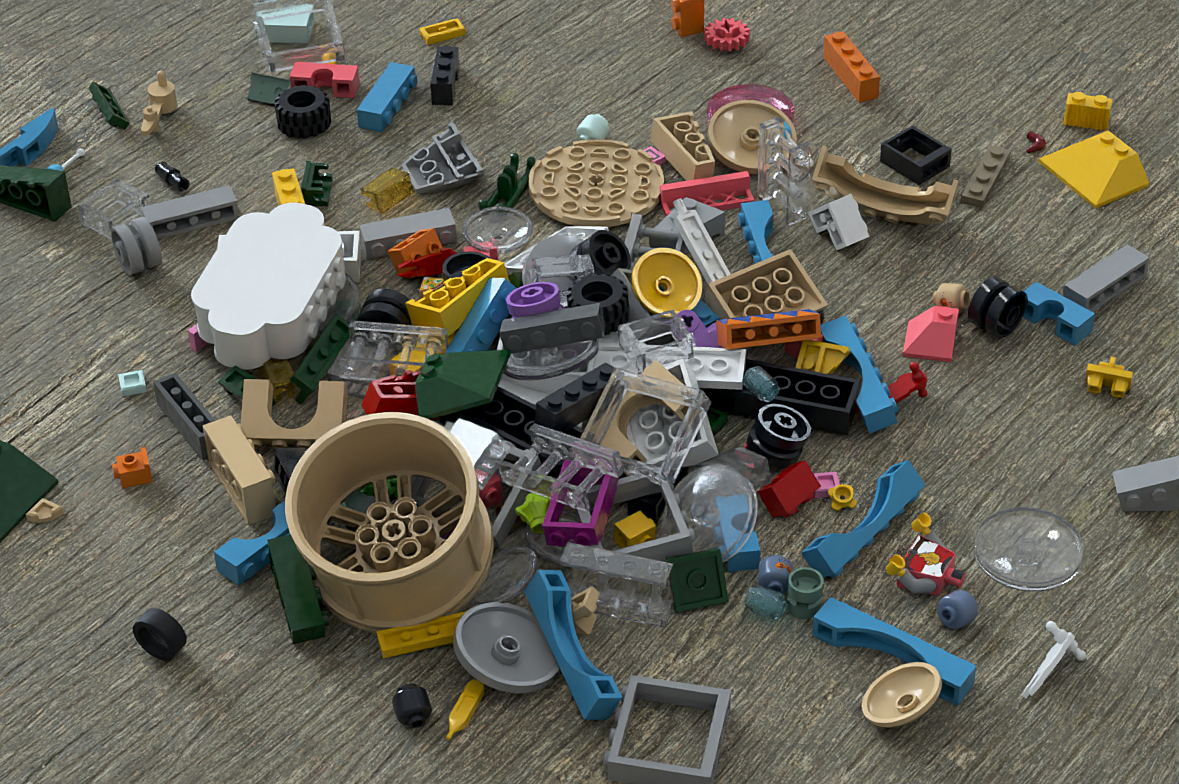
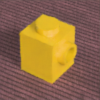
M638 511L614 524V542L623 549L656 540V525L652 519L647 518L641 511Z

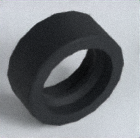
M147 609L133 625V634L136 641L147 653L157 659L164 661L172 660L187 643V636L183 627L174 617L161 609Z

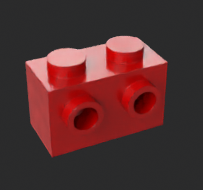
M804 460L788 466L758 490L757 493L773 518L782 515L787 518L798 511L797 506L800 503L804 504L815 497L814 492L821 485Z

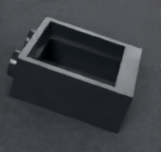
M912 125L881 143L880 162L920 185L950 167L952 149ZM912 148L925 157L916 162L904 155L903 152Z

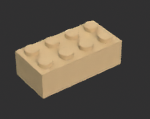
M231 415L203 425L209 464L247 524L250 525L273 516L272 509L279 502L278 496L273 489V485L276 484L274 474L271 470L265 468L262 455L255 453L254 444L250 438L246 439L242 425L240 423L237 424Z

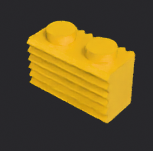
M1082 92L1068 93L1063 124L1065 126L1107 131L1113 99L1107 98L1104 95L1088 96Z

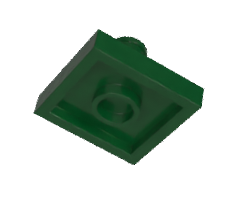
M720 548L666 558L674 611L681 612L729 602Z

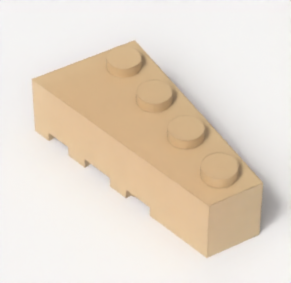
M692 111L653 119L651 142L665 155V158L686 181L713 177L715 159L708 145L704 143L705 138L699 132V125L697 121H694Z

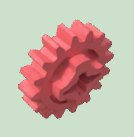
M723 18L722 21L715 19V23L709 22L708 27H705L704 41H707V46L712 45V49L720 48V51L725 49L729 52L733 48L739 50V46L745 47L746 43H749L750 29L747 28V24H741V20L735 22L734 18H731L730 21L726 18Z

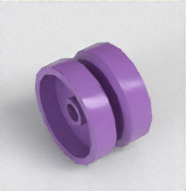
M536 282L521 286L513 290L506 298L508 310L512 318L564 309L562 304H560L562 299L559 288L552 282Z

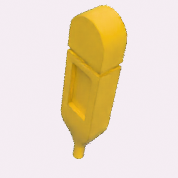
M473 679L467 683L450 713L447 740H450L457 731L466 728L482 700L485 689L484 684L479 680Z

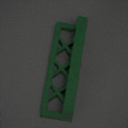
M337 313L329 321L290 378V381L301 389L295 398V401L299 404L314 391L355 330L354 326Z

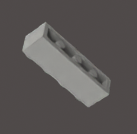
M230 185L141 207L142 216L152 226L157 239L239 218L237 200Z
M449 208L359 225L361 244L367 260L389 256L388 250L421 229L434 228L441 245L457 242L456 224Z
M1127 244L1121 249L1114 251L1109 257L1099 261L1089 270H1085L1072 281H1068L1063 288V296L1093 312L1147 276L1150 257Z

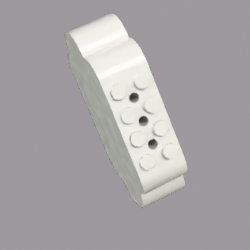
M286 203L274 208L269 214L255 212L243 215L231 226L191 292L198 321V334L204 341L214 344L215 357L221 364L232 368L236 365L242 370L258 368L265 364L270 357L288 359L298 356L307 348L311 339L316 337L320 323L325 321L328 309L331 305H334L337 293L340 289H343L346 281L341 236L335 229L325 226L323 214L319 209L301 203Z

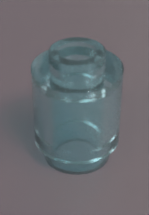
M755 366L748 369L744 374L743 385L759 400L770 402L776 398L780 390L778 383L762 367Z
M752 586L745 599V606L749 607L750 611L774 620L785 614L788 601L785 600L783 593L763 586Z

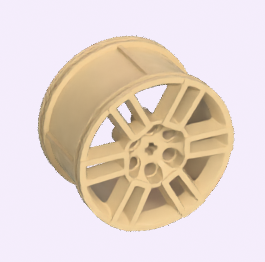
M382 412L360 416L336 426L321 436L308 448L294 468L285 497L287 525L298 551L315 571L316 580H313L314 588H320L323 604L340 620L353 627L372 633L394 627L420 625L438 617L456 614L481 589L490 571L493 558L494 538L492 526L486 507L479 497L478 480L471 458L461 442L443 426L427 418L409 413ZM415 476L436 480L446 484V488L420 507H417L416 502L411 498L410 477ZM397 478L398 500L394 504H390L387 480ZM371 484L374 485L376 502L368 507L366 514L341 506L354 493ZM463 498L462 503L447 511L443 515L439 516ZM332 520L357 530L354 532L327 524ZM454 529V531L447 540L441 538L443 535ZM321 541L355 549L356 552L336 566L320 556ZM415 552L413 556H407L408 554ZM385 557H389V558H388L387 560H385V561H380L381 559H383V558H385Z

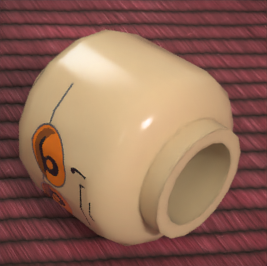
M942 283L938 290L934 291L933 303L940 307L959 309L958 314H962L970 305V292L966 290L963 284Z

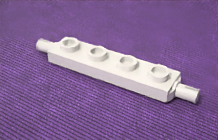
M682 198L675 200L673 205L679 215L673 222L707 284L730 275L696 210H687Z

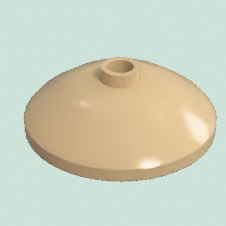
M923 662L907 663L887 671L872 683L863 697L862 711L866 719L880 727H898L915 721L923 716L938 699L942 688L941 676L934 666Z

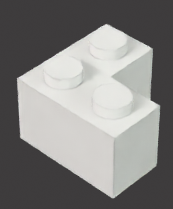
M852 194L808 212L816 233L827 229L836 250L869 237L867 225L861 218L858 204L853 199Z

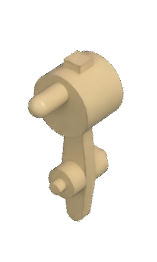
M162 70L157 73L158 81L150 84L147 89L150 105L143 110L142 136L156 133L160 129L159 119L161 114L170 113L177 108L175 86L166 80V74Z

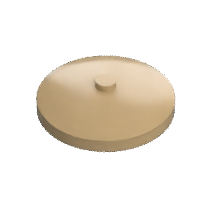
M739 100L722 106L712 116L707 133L708 143L713 154L726 166L739 172L748 171V174H765L776 171L786 165L791 159L795 149L787 140H779L773 135L772 130L776 125L786 121L792 129L791 139L795 143L797 136L792 122L782 111L770 104L755 100Z

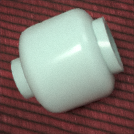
M598 114L586 116L577 128L579 141L605 139L609 134L607 120Z

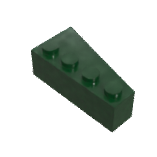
M0 165V203L56 222L72 207L65 171Z
M291 534L268 539L270 568L272 574L274 573L276 588L279 590L282 609H286L284 611L293 645L325 637V626H329L326 610H320L319 603H322L320 588H314L313 580H316V574L313 567L308 565L307 561L298 551Z

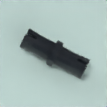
M166 162L158 163L155 166V172L163 177L164 182L168 185H173L180 192L183 189L187 190L189 188V180L180 175L178 169L171 168Z

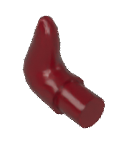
M1033 131L1028 132L1027 139L1032 141L1033 144L1027 148L1026 153L1044 149L1046 146L1045 139Z

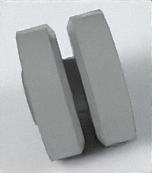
M142 216L132 220L129 227L125 224H120L111 228L110 235L115 253L122 268L129 276L141 272L143 265L150 269L162 263V253L158 239L145 217Z

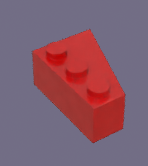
M408 370L405 371L403 376L396 377L391 375L371 381L361 404L366 414L400 412L419 416L415 381L420 371L413 372ZM439 417L432 418L429 420L438 421Z

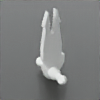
M1054 621L1047 622L1046 629L1054 634V639L1057 643L1047 653V657L1036 671L1030 683L1027 684L1022 694L1025 698L1029 694L1032 696L1038 690L1066 651L1073 653L1079 661H1083L1086 658V653L1078 648V643L1074 640L1075 636L1071 632L1067 633L1064 629H1059Z

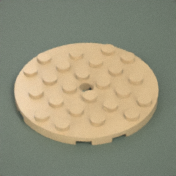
M604 139L574 141L573 146L565 148L558 146L548 151L545 158L537 160L529 174V193L534 204L549 217L573 226L609 228L631 222L633 213L641 214L643 217L659 203L660 185H664V175L661 166L656 165L650 154L642 149L638 151L631 149L627 143Z

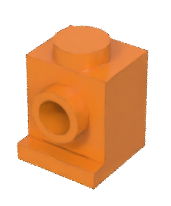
M146 447L141 448V452L116 457L117 463L112 464L115 479L120 478L122 488L152 483Z

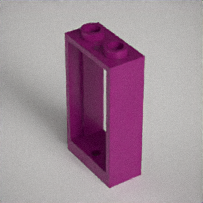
M564 460L542 525L547 546L590 547V545H598L599 541L601 542L618 488L619 476L616 462ZM601 485L589 523L559 522L570 487Z

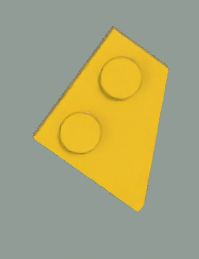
M803 340L796 368L832 375L850 354L851 350L846 346Z

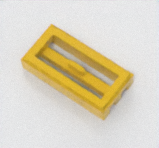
M456 18L419 28V33L423 40L426 41V44L430 45L466 35V29L459 19Z

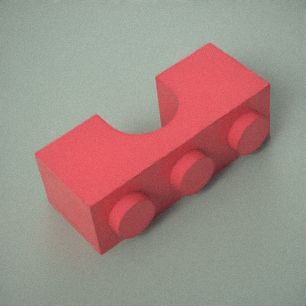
M295 62L290 74L291 88L302 85L315 86V88L329 86L333 88V97L355 98L360 84L358 66Z

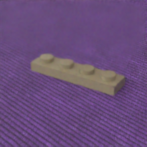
M989 145L961 195V203L983 208L1010 159L1011 150Z

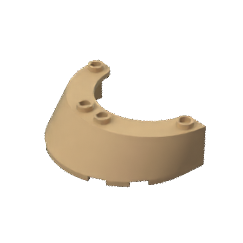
M822 145L812 177L816 190L827 194L835 200L852 194L853 199L858 204V209L863 211L862 214L873 218L876 215L885 217V220L891 223H898V221L920 224L942 223L948 218L958 191V180H954L952 185L936 181L933 186L927 188V191H921L919 187L891 183L866 173L860 176L854 171L855 167L845 157L829 154L827 146Z

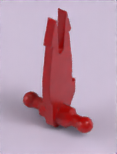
M442 248L439 253L429 254L415 260L409 259L398 267L417 266V268L397 275L411 278V276L442 274V266L445 260L457 253L450 248Z
M912 362L909 365L911 373L901 375L897 378L898 381L888 386L891 395L888 397L889 399L893 397L895 402L898 403L909 397L910 393L918 390L919 397L924 398L927 396L928 391L925 388L928 379L926 374L919 369L917 362Z

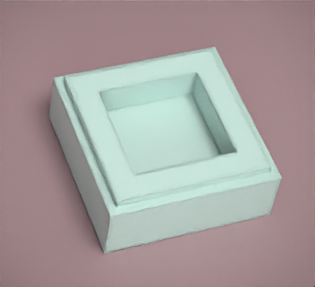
M143 370L118 375L122 397L147 392Z

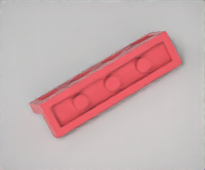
M748 171L660 185V205L665 217L671 212L669 207H675L673 202L680 198L683 200L685 197L719 210L740 208L741 203L754 202L750 191ZM743 195L746 196L745 199H737V198H735V197H737V196H743ZM720 199V200H723L724 202L717 203V202H714V200Z

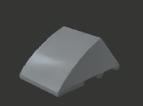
M453 121L447 125L449 129L442 135L436 134L433 137L434 141L428 147H421L401 164L417 193H434L453 189L484 176L485 173L482 167L472 155Z

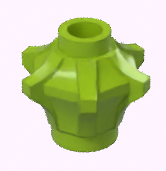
M533 492L525 497L526 501L524 504L516 507L515 511L516 514L521 516L522 521L527 522L532 533L541 534L544 533L542 525L551 496L542 497L540 493Z

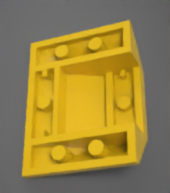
M1109 130L1041 157L1038 160L1041 165L1095 209L1149 187V181L1138 153Z

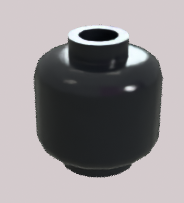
M411 683L399 687L392 698V705L400 724L409 725L411 728L420 727L426 723V719L432 713L427 691L425 688L417 686V684Z

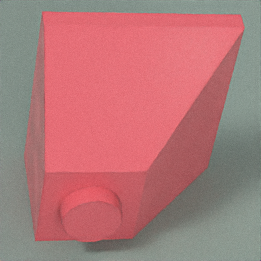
M933 306L910 320L907 327L903 356L952 362L959 309Z

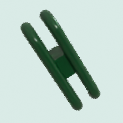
M517 153L510 155V165L505 166L503 173L498 176L497 187L488 201L484 199L479 201V210L482 214H489L495 207L496 215L499 218H506L529 184V174L536 163L535 158L532 156L527 158L525 174L517 184L519 156ZM500 198L508 199L504 205L501 203L497 204Z

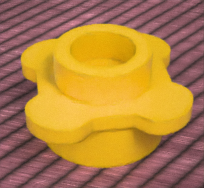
M840 484L828 490V496L832 499V509L839 511L841 508H854L857 501L853 498V488L850 485Z

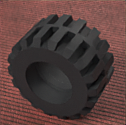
M306 85L294 86L285 89L284 92L279 93L278 97H276L274 104L277 127L281 130V133L287 134L289 137L309 138L325 132V129L330 127L331 111L329 96L323 89Z
M591 274V276L581 277V280H576L573 282V285L569 286L566 294L567 308L600 303L606 325L604 335H609L610 332H617L619 327L626 325L630 314L628 288L621 279L617 280L615 276H607V274Z

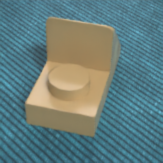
M593 586L571 597L575 631L583 635L591 633L597 618L593 612L596 610V602L600 592Z

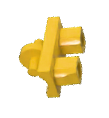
M1111 356L1109 363L1101 361L1099 365L1088 363L1085 381L1087 382V391L1098 394L1101 393L1102 385L1112 387L1110 395L1116 398H1124L1127 390L1131 389L1133 372L1126 371L1124 366L1115 364L1116 357Z

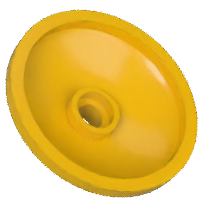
M671 248L652 249L639 258L632 271V287L637 299L647 310L658 316L675 318L682 310H692L700 300L702 279L699 270L689 257ZM658 286L663 287L664 292L661 291Z

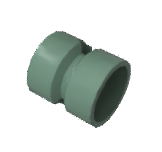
M802 567L794 570L789 575L787 609L794 617L810 619L821 609L824 578L820 572L812 568Z

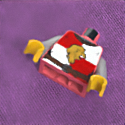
M924 512L912 522V529L918 533L922 532L923 536L918 535L904 559L898 554L893 555L886 566V572L892 576L898 575L897 586L900 588L908 589L913 594L927 593L937 596L941 594L947 583L961 588L966 573L954 569L956 555L943 544L933 529L930 530L928 528L932 520Z

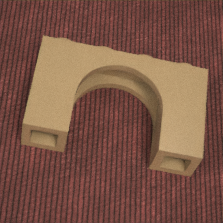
M657 360L646 367L643 373L632 384L628 385L625 391L610 403L585 429L592 433V443L610 461L616 462V466L627 477L632 476L647 461L645 456L627 438L628 423L638 410L648 405H662L685 423L703 406L694 393Z
M244 379L241 425L246 439L250 438L255 448H261L262 445H271L273 448H287V445H297V448L308 449L325 433L346 422L348 388L345 382L319 381L318 406L312 420L300 428L286 429L278 426L272 419L273 385L270 380Z

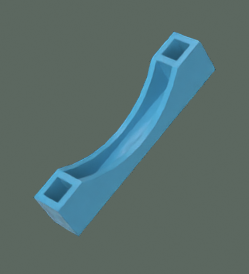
M768 200L741 203V213L737 214L738 225L743 227L744 241H748L749 255H753L754 265L773 257L766 246V241L773 232V212Z
M845 315L822 324L821 334L823 335V342L849 347L851 350L850 354L843 362L851 365L863 377L861 391L856 402L869 434L898 423L895 413L899 411L893 397L888 398L891 396L886 382H880L883 380L878 367H872L875 366L870 352L865 353L867 348L863 338H857L859 337V332L855 323L850 324Z
M906 460L892 465L877 479L873 504L859 526L849 533H831L817 537L801 552L812 569L820 572L823 577L830 576V578L838 576L843 572V566L846 563L853 561L859 556L858 551L861 548L870 545L875 540L873 536L876 533L882 532L889 527V521L905 511L903 507L919 497L918 492L925 486V483L910 461Z
M538 570L524 591L583 719L607 720L621 701L622 696L613 677L597 669L581 648L572 617L571 590L562 571Z
M830 597L813 617L812 636L835 647H866L883 651L906 663L923 662L934 666L942 679V688L938 697L957 706L974 685L976 665L952 655L942 648L933 646L916 636H912L893 625L876 619L870 614L857 610L844 602Z

